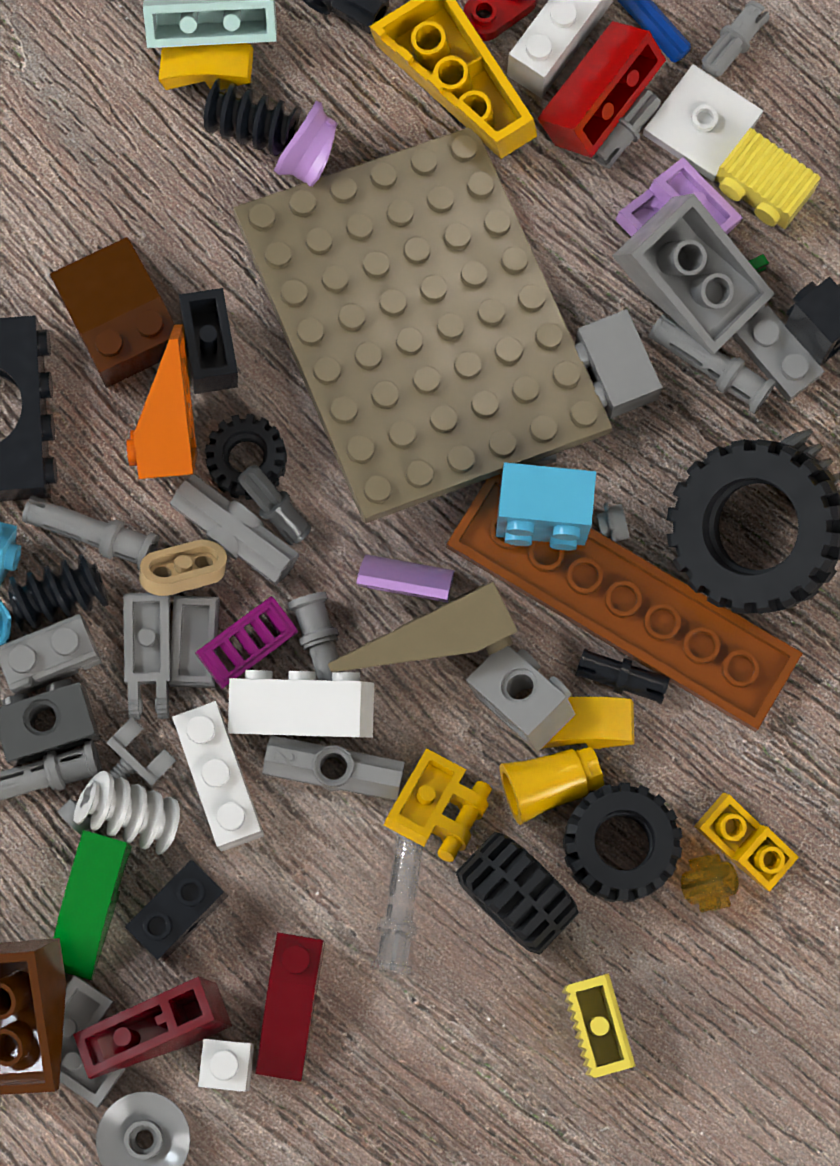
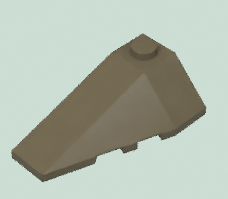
M491 580L448 601V603H444L436 608L435 611L417 617L396 628L394 631L384 634L330 661L328 666L331 672L473 653L484 648L488 655H491L511 645L513 641L510 635L518 632L494 582Z

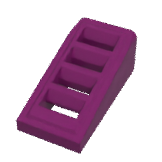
M270 596L197 650L195 654L220 688L223 689L229 684V678H238L245 673V670H249L298 633V630L277 601ZM263 614L279 634L276 638L273 637L259 618ZM250 625L264 643V647L261 649L257 647L244 628ZM231 637H236L250 656L248 659L243 660L229 641ZM219 646L235 666L230 672L214 652Z

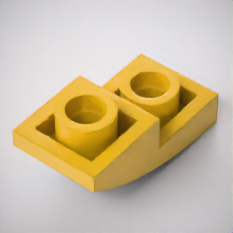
M248 43L162 47L158 80L165 90L204 81L211 89L218 78L221 79L220 90L227 89L231 83H235L237 86L251 83L254 49Z
M569 697L568 700L576 715L543 748L586 743L588 747L593 749L633 745L634 702L632 699L617 697Z
M722 793L694 825L719 851L769 892L799 858L767 826L761 825L727 793Z

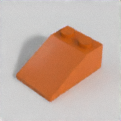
M183 324L174 325L137 426L135 430H130V439H127L129 466H137L138 479L191 475L194 473L198 453Z

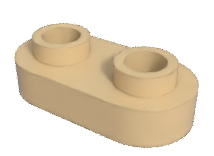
M196 540L154 551L142 559L139 581L147 592L158 596H169L210 585L223 578L226 571L227 554L221 545L210 540Z

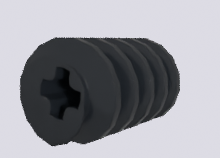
M218 78L211 87L206 99L203 118L205 131L215 133L220 128V134L223 138L230 139L236 133L237 142L246 145L252 139L254 149L263 150L268 144V150L271 155L278 156L281 154L295 134L301 114V107L296 105L288 116L285 114V101L279 100L274 109L271 110L269 109V95L263 94L258 103L254 104L252 89L247 88L243 96L237 98V84L231 83L225 93L220 92L221 79Z
M83 554L78 555V569L75 570L65 559L61 560L59 575H56L48 565L43 566V580L40 581L31 570L26 571L25 586H21L14 576L9 577L8 595L21 632L24 631V619L34 629L41 626V613L51 623L58 621L59 608L69 618L75 616L76 602L80 604L84 611L90 612L93 609L94 596L102 606L109 605L96 562L90 564Z

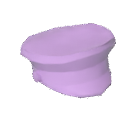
M315 101L304 122L280 155L274 172L278 175H293L309 186H313L319 180L332 149L335 130L339 124L325 114L321 102Z

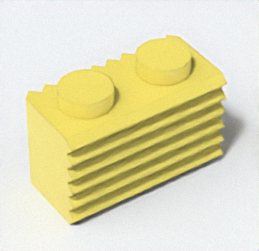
M749 128L719 167L715 181L720 183L719 188L725 196L733 201H740L742 199L754 207L755 215L763 223L769 226L778 224L783 229H786L812 196L821 177L817 173H813L810 168H806L803 163H799L797 159L792 158L790 154L785 153L783 149L778 148L776 144L771 143L769 139L764 138L762 134Z
M609 973L566 985L562 993L567 995L565 1002L570 1004L567 1011L573 1013L570 1020L575 1022L572 1029L577 1031L575 1038L580 1040L577 1047L583 1050L580 1056L585 1059L583 1066L588 1068L585 1074L591 1078H597L635 1067Z

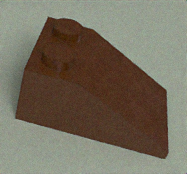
M128 237L50 273V277L106 388L161 362L175 324Z
M60 938L0 943V1095L55 1092L59 1089L66 997V977Z

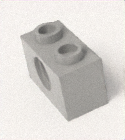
M507 646L491 654L466 681L475 697L538 753L576 715L568 700L572 694L555 676H551L547 680L539 673L540 665L527 651L521 648L518 652H515L510 646ZM533 689L528 697L515 699L520 691Z

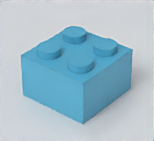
M504 462L496 537L505 538V543L515 546H529L532 544V540L550 542V547L557 550H576L577 545L585 546L592 526L596 471Z

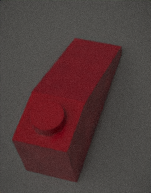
M277 932L255 1074L302 1082L326 943L324 940Z
M198 976L73 1034L87 1077L93 1079L193 1045L232 1027L217 983Z

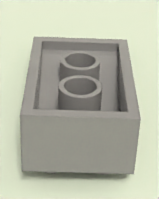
M694 194L672 197L612 255L636 286L710 354H715L775 295Z

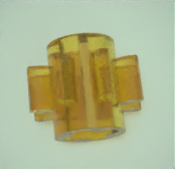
M718 853L689 859L688 862L691 870L685 871L681 876V889L685 899L692 905L699 904L701 913L730 907L729 896L735 895L739 888V879L734 866L728 861L721 862Z

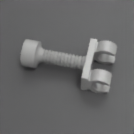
M132 717L106 742L121 757L119 763L116 764L117 767L114 766L113 770H110L113 779L122 777L127 780V777L131 776L130 773L137 772L152 786L177 760L164 748L145 768L127 751L125 747L144 729ZM70 798L57 812L75 831L82 835L83 830H91V815L88 814L81 824L75 823L73 818L78 801Z

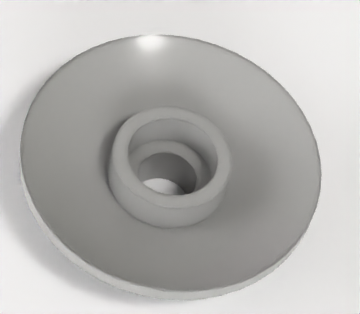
M135 1092L121 1097L105 1111L97 1128L96 1150L102 1166H183L190 1150L191 1134L184 1113L172 1100L154 1092ZM142 1130H148L153 1134L154 1142L149 1148H142L137 1142V1136Z

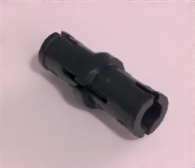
M584 648L575 676H581L614 687L613 692L620 695L623 691L662 704L669 684V677L633 666V660L623 658L621 662Z

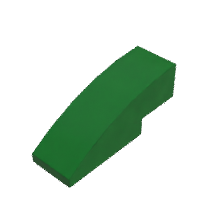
M86 830L82 832L54 933V938H60L65 973L93 981L120 895L118 889L132 848L127 842Z

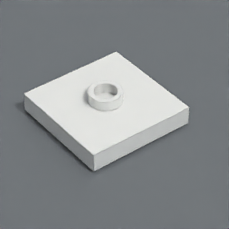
M692 64L644 128L643 135L679 160L684 157L697 172L714 182L721 164L749 128L753 129L762 117L763 110Z

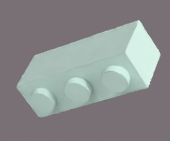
M144 0L143 2L147 48L276 42L277 20L275 0Z

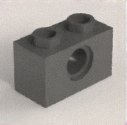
M64 679L47 685L45 693L30 698L28 693H20L9 696L1 701L3 706L0 707V742L7 763L17 767L42 759L50 751L61 753L83 746L84 742L93 740V742L101 740L86 688L80 682L73 684L71 679ZM44 710L55 711L56 722L54 726L44 732L37 731L35 728L37 715Z

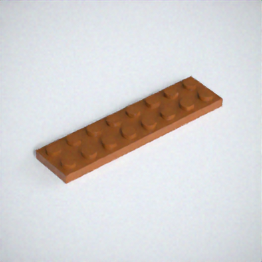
M496 475L485 481L446 544L447 549L653 672L669 677L670 682L752 731L756 732L802 656V652L726 607H717L707 601L708 597L704 594L696 593L689 585L592 528L590 529L585 546L577 545L576 550H557L550 547V542L533 540L529 546H515L505 543V538L496 537L502 475Z

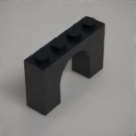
M35 315L0 318V377L14 384L20 390L22 409L17 425L5 439L0 441V502L27 500L32 495L38 498H51L50 484H55L58 480L55 457H49L48 441L55 440V423L53 414H47L46 398H53V382L51 372H45L44 356L51 355V342L48 329L42 330Z

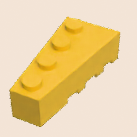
M410 0L369 26L376 46L466 128L472 129L481 138L482 142L500 159L537 137L534 118L456 0Z

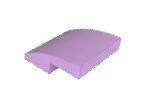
M683 157L655 178L648 190L620 210L615 221L632 237L672 197L694 194L726 234L731 232L741 222L743 217Z
M366 554L361 563L356 584L358 587L448 603L455 570Z

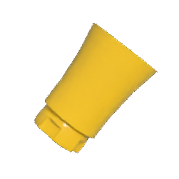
M592 747L577 750L571 748L525 761L501 763L499 766L501 782L508 805L519 825L548 810L586 797L588 792L604 786L603 773L598 757Z

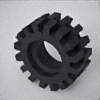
M238 414L231 416L232 421L227 424L225 420L221 421L218 424L219 430L217 432L212 430L209 435L210 443L209 445L206 444L205 447L207 458L205 460L213 482L217 483L221 491L224 493L228 491L231 497L237 499L239 495H243L246 500H252V497L238 480L242 472L234 469L229 462L231 450L241 442L257 444L264 453L263 461L259 468L275 487L280 484V476L284 477L286 472L287 454L283 438L281 439L278 429L275 426L271 427L268 420L261 417L260 421L256 420L254 414H246V419H240Z

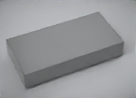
M174 596L171 682H169L171 687L216 688V681L195 652L218 636L219 597ZM216 648V649L214 650V652H215L216 655H217V652H218V648Z

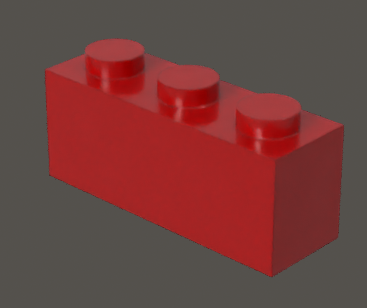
M615 21L609 24L537 118L555 146L590 158L594 156L617 126L618 120L621 117L623 118L666 61L650 31Z

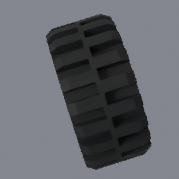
M744 439L733 441L731 445L726 447L718 446L707 452L705 460L702 462L695 461L689 467L687 473L690 476L686 482H678L673 492V495L678 497L676 506L668 507L667 521H673V533L667 534L668 547L676 548L678 558H675L673 562L678 572H686L690 578L687 584L696 593L703 592L707 595L709 603L717 607L731 608L732 612L763 614L795 607L797 606L796 604L809 600L819 593L818 589L824 583L830 582L837 572L834 568L838 560H840V493H838L834 485L836 479L831 472L824 470L818 464L819 460L811 454L796 449L795 446L775 441ZM751 484H767L781 490L793 503L798 518V536L790 555L778 565L764 570L749 569L733 561L722 544L719 531L721 512L729 497L738 489Z

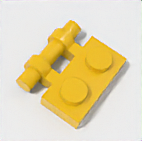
M426 748L387 815L384 826L423 847L433 833L442 840V844L437 851L438 856L446 862H453L458 852L465 850L471 840L470 830L474 822L484 816L488 808L487 799L492 788L483 781H477L472 790L460 784L467 769ZM449 802L458 806L460 810L455 821L443 815Z

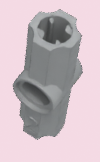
M194 474L184 480L175 491V495L170 502L172 508L206 533L205 536L210 541L221 545L228 556L235 560L240 558L267 581L276 586L280 581L284 580L294 567L295 562L299 558V553L263 527L264 523L241 503L235 500L230 502Z
M270 735L262 774L322 786L329 791L342 790L396 801L401 788L405 762L348 751L338 745L323 746ZM331 757H338L347 764L345 774L336 780L325 778L321 773L323 763Z

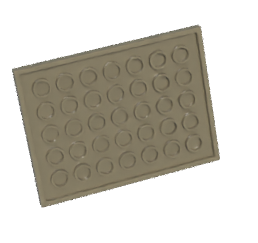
M466 128L321 177L313 186L303 183L233 207V215L364 524L502 474L504 462L529 464L611 433L613 427L599 396L594 391L595 387L585 365L578 356L574 341L481 138L472 129Z

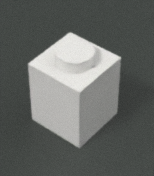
M203 1039L198 1087L249 1091L255 1044Z

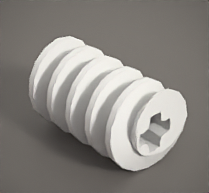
M100 771L90 780L81 793L74 811L73 821L81 824L86 816L90 814V828L96 831L106 820L108 821L106 833L110 837H114L120 828L124 827V842L131 843L139 833L141 834L139 839L140 848L146 850L154 840H157L155 852L157 855H160L169 848L174 840L180 819V807L178 801L172 797H165L163 799L162 795L155 790L146 793V789L140 784L130 786L129 781L125 778L113 779V775L109 772Z

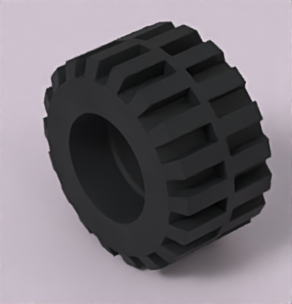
M620 782L617 786H611V784L602 786L596 792H591L584 797L567 822L563 838V848H565L566 854L564 859L567 868H571L574 880L586 887V892L594 897L598 895L603 897L604 901L633 902L658 890L673 875L677 868L676 863L681 858L682 853L680 839L683 838L682 830L677 828L675 822L678 817L673 809L669 811L664 805L666 800L659 794L657 796L649 793L650 788L640 785L637 788L630 786L631 783ZM615 816L627 817L637 822L644 829L649 842V850L644 861L637 867L630 870H617L607 865L598 855L595 848L596 832L600 825L609 818Z
M494 832L455 872L459 884L467 894L507 934L530 952L540 955L579 914L575 901L565 888L531 854L507 835Z

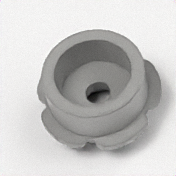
M608 502L604 503L605 512L596 514L600 533L607 538H611L616 543L617 541L630 538L622 504L608 506Z

